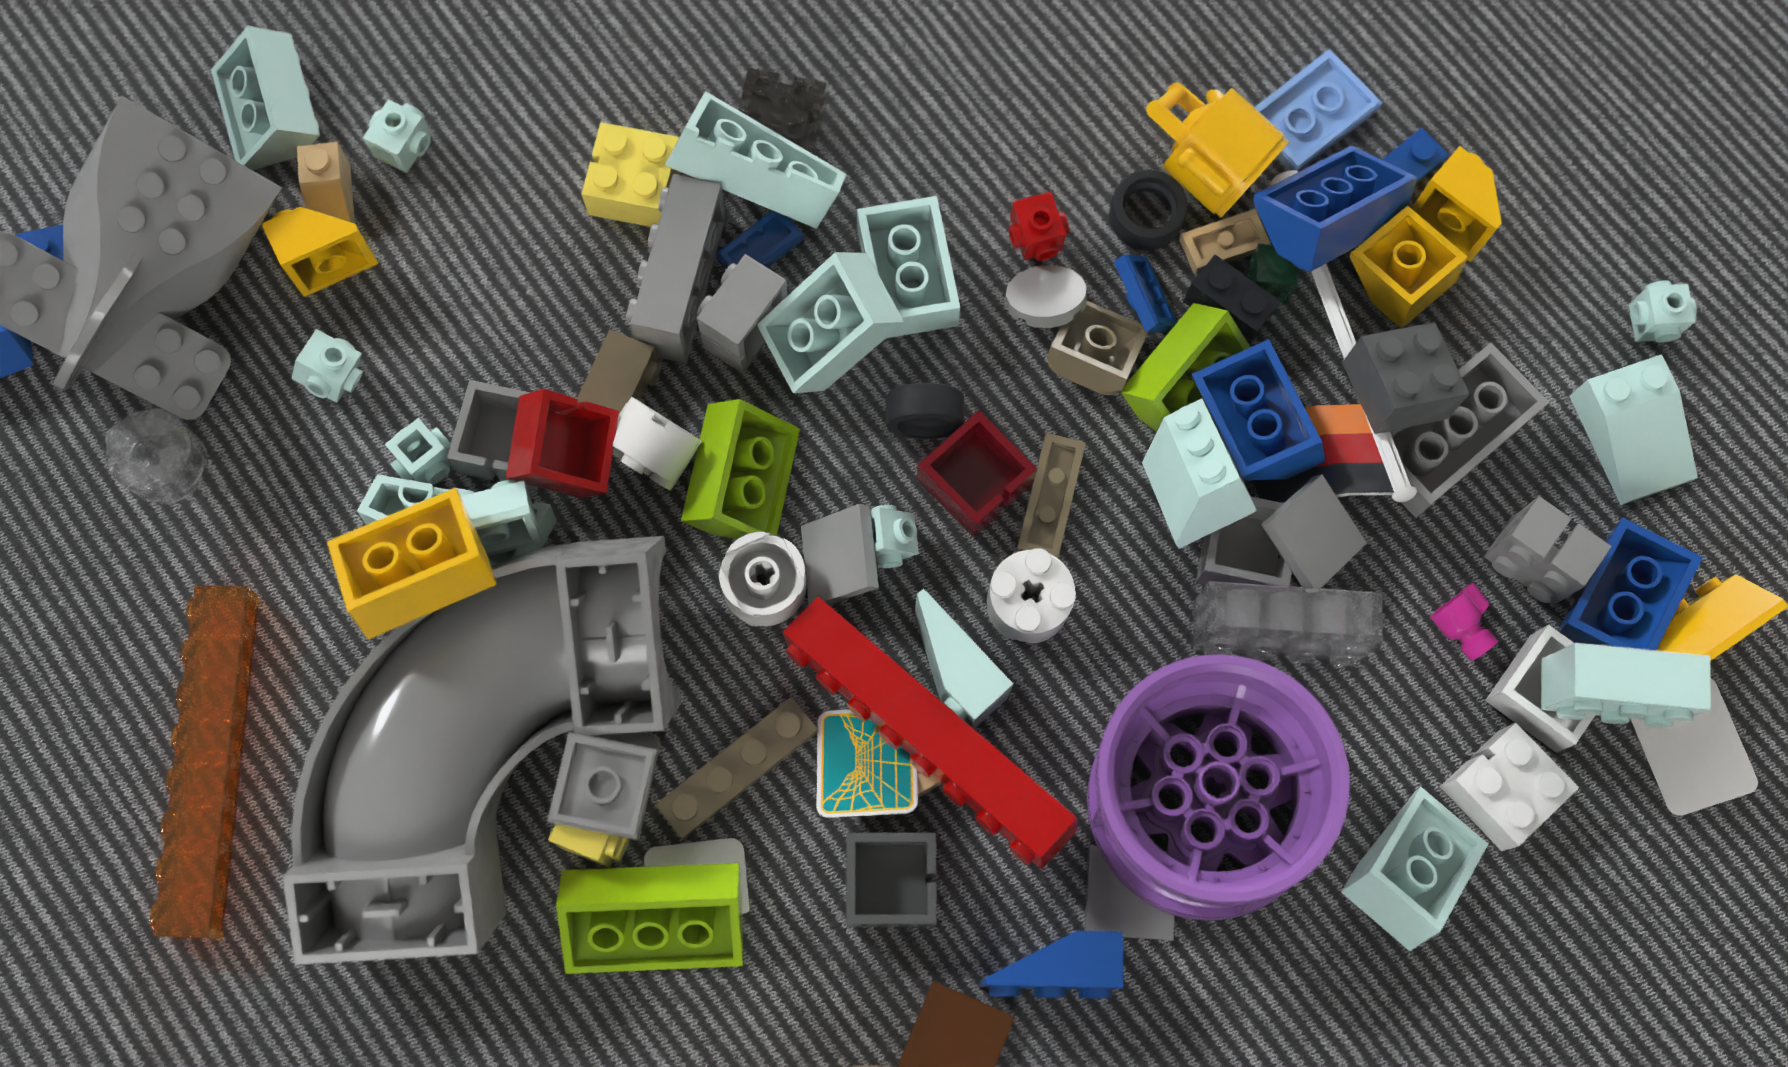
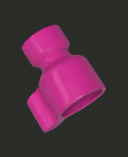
M1474 583L1466 586L1455 597L1429 616L1446 638L1457 639L1462 643L1461 650L1470 661L1477 659L1498 643V640L1489 629H1483L1480 626L1481 616L1488 608L1490 602Z

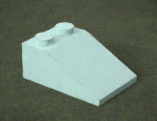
M1662 354L1588 379L1569 396L1621 506L1698 478L1680 390Z
M923 588L917 593L914 614L939 699L963 721L975 729L1007 700L1013 683Z
M1420 787L1413 793L1358 863L1341 893L1406 949L1411 951L1442 930L1488 843Z

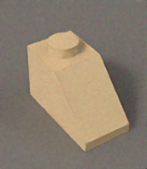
M338 142L297 146L299 185L305 208L354 223L351 168Z

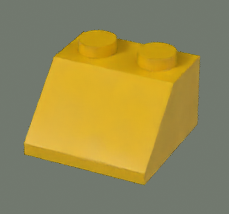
M1461 146L1457 148L1432 177L1411 208L1468 256L1467 260L1470 262L1502 224L1493 170L1486 166L1479 156L1467 152Z
M1408 205L1350 254V259L1372 304L1400 328L1407 325L1457 282L1468 258L1466 254Z
M304 207L280 211L272 219L261 223L281 267L304 297L379 264L355 223Z

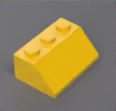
M456 488L327 541L347 612L368 639L497 585L486 551Z
M1737 574L1722 582L1715 576L1694 590L1699 596L1689 604L1684 598L1681 600L1656 651L1710 656L1711 661L1788 608V604L1779 596Z

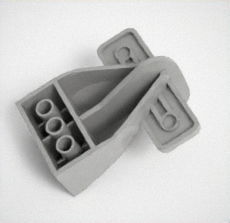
M121 95L69 192L63 219V260L12 233L0 231V325L65 358L53 383L54 387L62 391H66L73 385L84 368L182 419H196L207 408L230 367L231 358L227 349L175 320L207 301L228 281L282 187Z

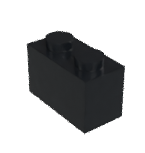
M1214 254L1191 283L1183 303L1189 307L1196 303L1227 310L1250 346L1271 320L1281 301Z

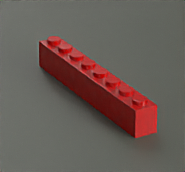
M819 596L783 631L788 645L785 651L798 666L804 668L806 665H809L818 673L816 679L824 689L832 695L837 691L849 701L846 704L847 707L857 718L863 722L870 719L880 728L878 734L890 747L897 750L901 746L912 756L909 759L911 764L922 775L929 778L933 774L944 784L942 787L943 792L955 804L961 807L966 803L977 813L975 816L976 821L988 833L995 836L999 832L1011 843L1008 846L1009 850L1022 863L1029 865L1033 862L1042 870L1077 832L1076 816Z

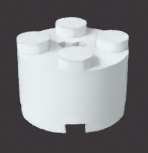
M631 396L618 416L616 435L612 445L614 446L613 455L621 459V462L640 474L645 473L649 475L650 479L671 491L697 451L701 440Z
M766 532L747 534L730 545L720 566L719 581L725 601L730 610L750 626H772L782 623L794 615L804 602L806 594L804 562L798 549L785 538L770 535V533ZM764 573L767 579L770 578V583L762 586L760 582H757L759 574Z
M1043 549L1024 550L1010 555L996 568L988 589L987 612L991 622L1002 635L1012 640L1028 643H1039L1048 640L1063 627L1074 605L1076 592L1072 575L1058 558ZM1027 591L1029 594L1036 593L1038 595L1036 603L1033 599L1024 601L1022 599L1024 592Z

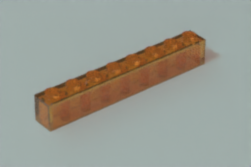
M195 585L193 598H190L187 603L186 617L190 623L188 640L183 642L181 649V659L185 665L183 682L179 683L176 691V702L180 708L178 725L174 726L171 734V746L175 751L173 768L169 769L166 777V790L170 795L168 812L163 814L160 827L161 835L165 840L163 856L159 857L155 868V878L157 883H159L158 899L153 903L150 911V925L154 929L153 937L200 940L223 939L260 598L258 594L247 586Z

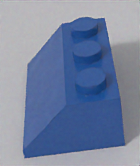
M1269 339L1192 374L1197 388L1243 481L1289 479L1326 462L1322 440Z
M1622 517L1605 540L1612 547L1587 584L1579 590L1558 632L1574 643L1656 651L1703 557Z

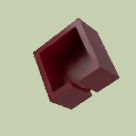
M979 410L918 464L916 479L972 537H975L1000 514L1002 505L1007 508L1033 484L1037 468Z

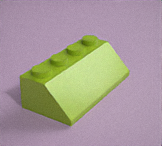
M739 863L562 870L556 910L565 974L743 966L742 892Z

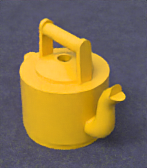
M1178 82L1172 83L1162 97L1151 101L1146 107L1147 114L1174 139L1171 150L1173 153L1163 164L1162 168L1208 210L1222 218L1289 144V141L1284 137V133L1233 88L1225 95L1217 90H1209L1206 94L1208 104L1205 105L1182 84ZM1177 104L1189 113L1183 122L1170 111Z

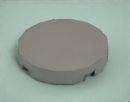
M1043 265L1030 268L1016 275L1007 285L1006 305L1010 315L1016 320L1018 316L1020 319L1025 320L1026 325L1031 327L1053 328L1065 325L1074 320V314L1078 313L1079 310L1082 313L1086 308L1087 286L1079 274L1068 268Z

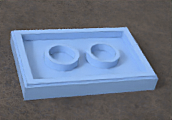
M1328 49L1255 106V108L1284 133V137L1289 141V144L1276 158L1289 171L1296 170L1300 172L1378 111L1382 102Z

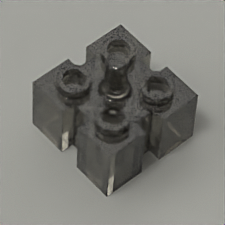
M748 67L741 95L743 110L738 109V111L815 155L817 149L816 132H821L827 106L826 82L795 76L793 85L781 83L780 74L777 72Z

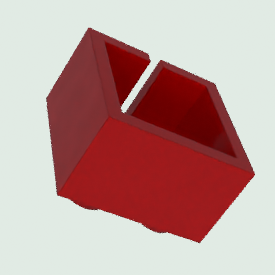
M540 389L519 396L506 479L516 482L525 481L528 485L578 498L606 494L614 448L612 445L616 435L619 411L588 401L578 403V398L547 389Z

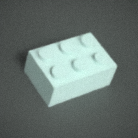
M937 196L857 209V233L861 253H867L904 320V323L887 338L958 326L960 303Z
M835 252L756 325L792 392L805 393L825 391L900 327L904 320L867 253Z
M1574 643L1542 658L1541 710L1557 711L1558 718L1568 720L1585 719V714L1600 715L1601 722L1609 724L1629 723V718L1645 720L1646 727L1671 728L1673 727V722L1693 721V715L1711 710L1710 656Z

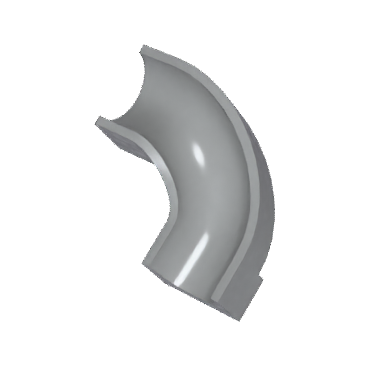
M664 536L575 542L547 546L512 556L491 566L497 585L395 628L364 659L342 687L323 718L305 758L295 795L291 828L293 866L283 875L295 965L479 953L506 915L496 816L503 790L519 762L542 743L568 731H574L576 734L586 736L663 731L681 705L680 687L674 688L670 682L661 641L659 581L661 564L666 553Z

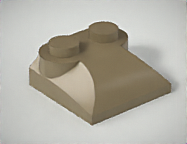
M1087 301L1086 308L1082 313L1079 310L1078 313L1074 314V320L1061 325L1047 355L1049 367L1057 375L1100 394H1118L1123 390L1148 332H1145L1142 324Z

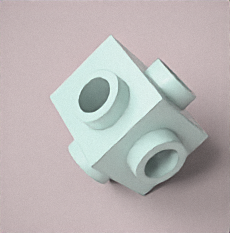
M388 99L383 108L372 116L369 129L363 139L373 157L407 173L416 158L422 156L427 151L431 133L424 120L425 116L420 110L410 104L404 103L401 106Z
M1665 280L1650 283L1629 304L1635 342L1673 341L1680 338L1681 333L1695 322L1697 308L1694 299L1690 297L1688 284L1671 285L1670 281Z
M316 329L295 360L292 379L304 385L313 395L319 398H329L337 403L345 390L352 393L360 381L363 371L359 370L358 366L362 353L355 350L349 342L340 338L334 339Z
M419 418L400 430L395 437L385 444L396 458L390 465L402 479H414L418 482L434 485L448 475L452 466L447 459V451L451 443L437 427L430 432Z
M880 505L871 509L875 558L879 568L901 566L903 559L919 554L914 513L897 511L894 505Z

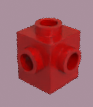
M1052 192L1013 201L1010 214L1012 225L1008 226L1009 237L1013 248H1020L1023 260L1036 258L1038 261H1043L1056 256L1059 251H1062L1065 237L1069 235V224L1064 211L1058 212Z

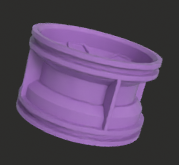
M1218 654L1189 657L1166 665L1148 675L1123 698L1114 711L1095 756L1088 781L1087 810L1091 832L1096 846L1099 847L1103 858L1112 872L1133 894L1144 902L1166 913L1187 919L1208 921L1236 918L1263 908L1280 897L1289 888L1311 873L1327 856L1342 829L1347 813L1350 791L1348 761L1340 735L1328 713L1306 688L1286 673L1268 664L1240 656ZM1206 714L1195 735H1190L1171 723L1182 717ZM1252 728L1267 739L1278 754H1254L1251 751ZM1219 738L1230 741L1235 749L1234 756L1223 757L1219 755L1214 749L1213 741ZM1176 748L1186 750L1191 755L1192 765L1188 767L1177 766L1171 760L1170 751ZM1136 756L1149 772L1150 778L1131 787V771ZM1255 770L1263 774L1267 783L1266 788L1263 790L1252 788L1246 781V772ZM1208 785L1210 791H1218L1220 795L1217 798L1212 797L1204 788ZM1163 790L1174 791L1181 800L1180 808L1169 810L1163 807L1159 801V792ZM1292 802L1290 821L1283 836L1270 816V810ZM1244 812L1251 815L1256 823L1255 832L1246 833L1238 829L1235 824V814ZM1196 822L1208 825L1213 833L1212 841L1200 843L1195 840L1191 833V825ZM1148 836H1166L1168 840L1166 854ZM1224 855H1230L1245 867L1235 871L1216 872Z

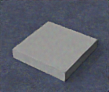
M1322 474L1312 477L1261 524L1307 594L1316 593L1367 544Z
M857 504L801 526L809 605L818 596L830 605L879 588L870 505Z
M569 732L547 821L552 824L639 841L659 751L657 749Z
M1088 846L1085 931L1123 932V937L1174 941V915L1151 906L1133 894L1112 872L1103 858L1099 847Z

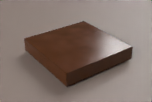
M932 981L898 1066L995 1067L1015 1016Z

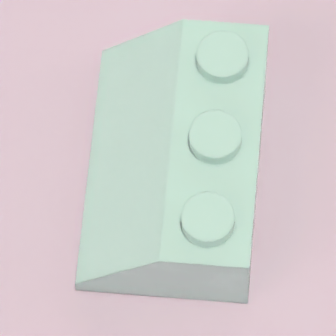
M247 26L211 69L235 160L253 171L297 158V146L312 145L320 134L319 125L314 117L309 99V90L305 85L301 71L299 55L295 50L291 34Z
M1202 398L1164 417L1142 464L1178 549L1256 512L1257 509Z
M504 480L494 484L488 490L476 493L472 491L459 492L487 556L542 542L531 496L525 481ZM420 502L411 504V505H409L408 507H411V506H413V505H415V504H418V503H420Z

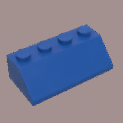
M1351 145L1254 194L1253 203L1277 254L1291 261L1297 268L1312 272L1362 244L1407 205L1409 206L1417 177Z

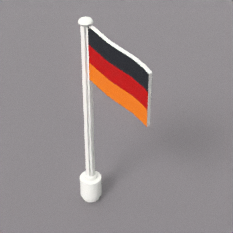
M1290 170L1277 175L1271 181L1270 186L1299 171ZM1324 264L1313 270L1312 275L1345 359L1356 344V340L1327 264ZM1361 404L1305 407L1322 440L1326 462L1289 479L1253 480L1260 499L1285 503L1312 477L1321 474L1337 498L1349 495H1392L1394 501L1406 502L1411 500L1417 493V488L1411 487L1391 432L1374 434Z

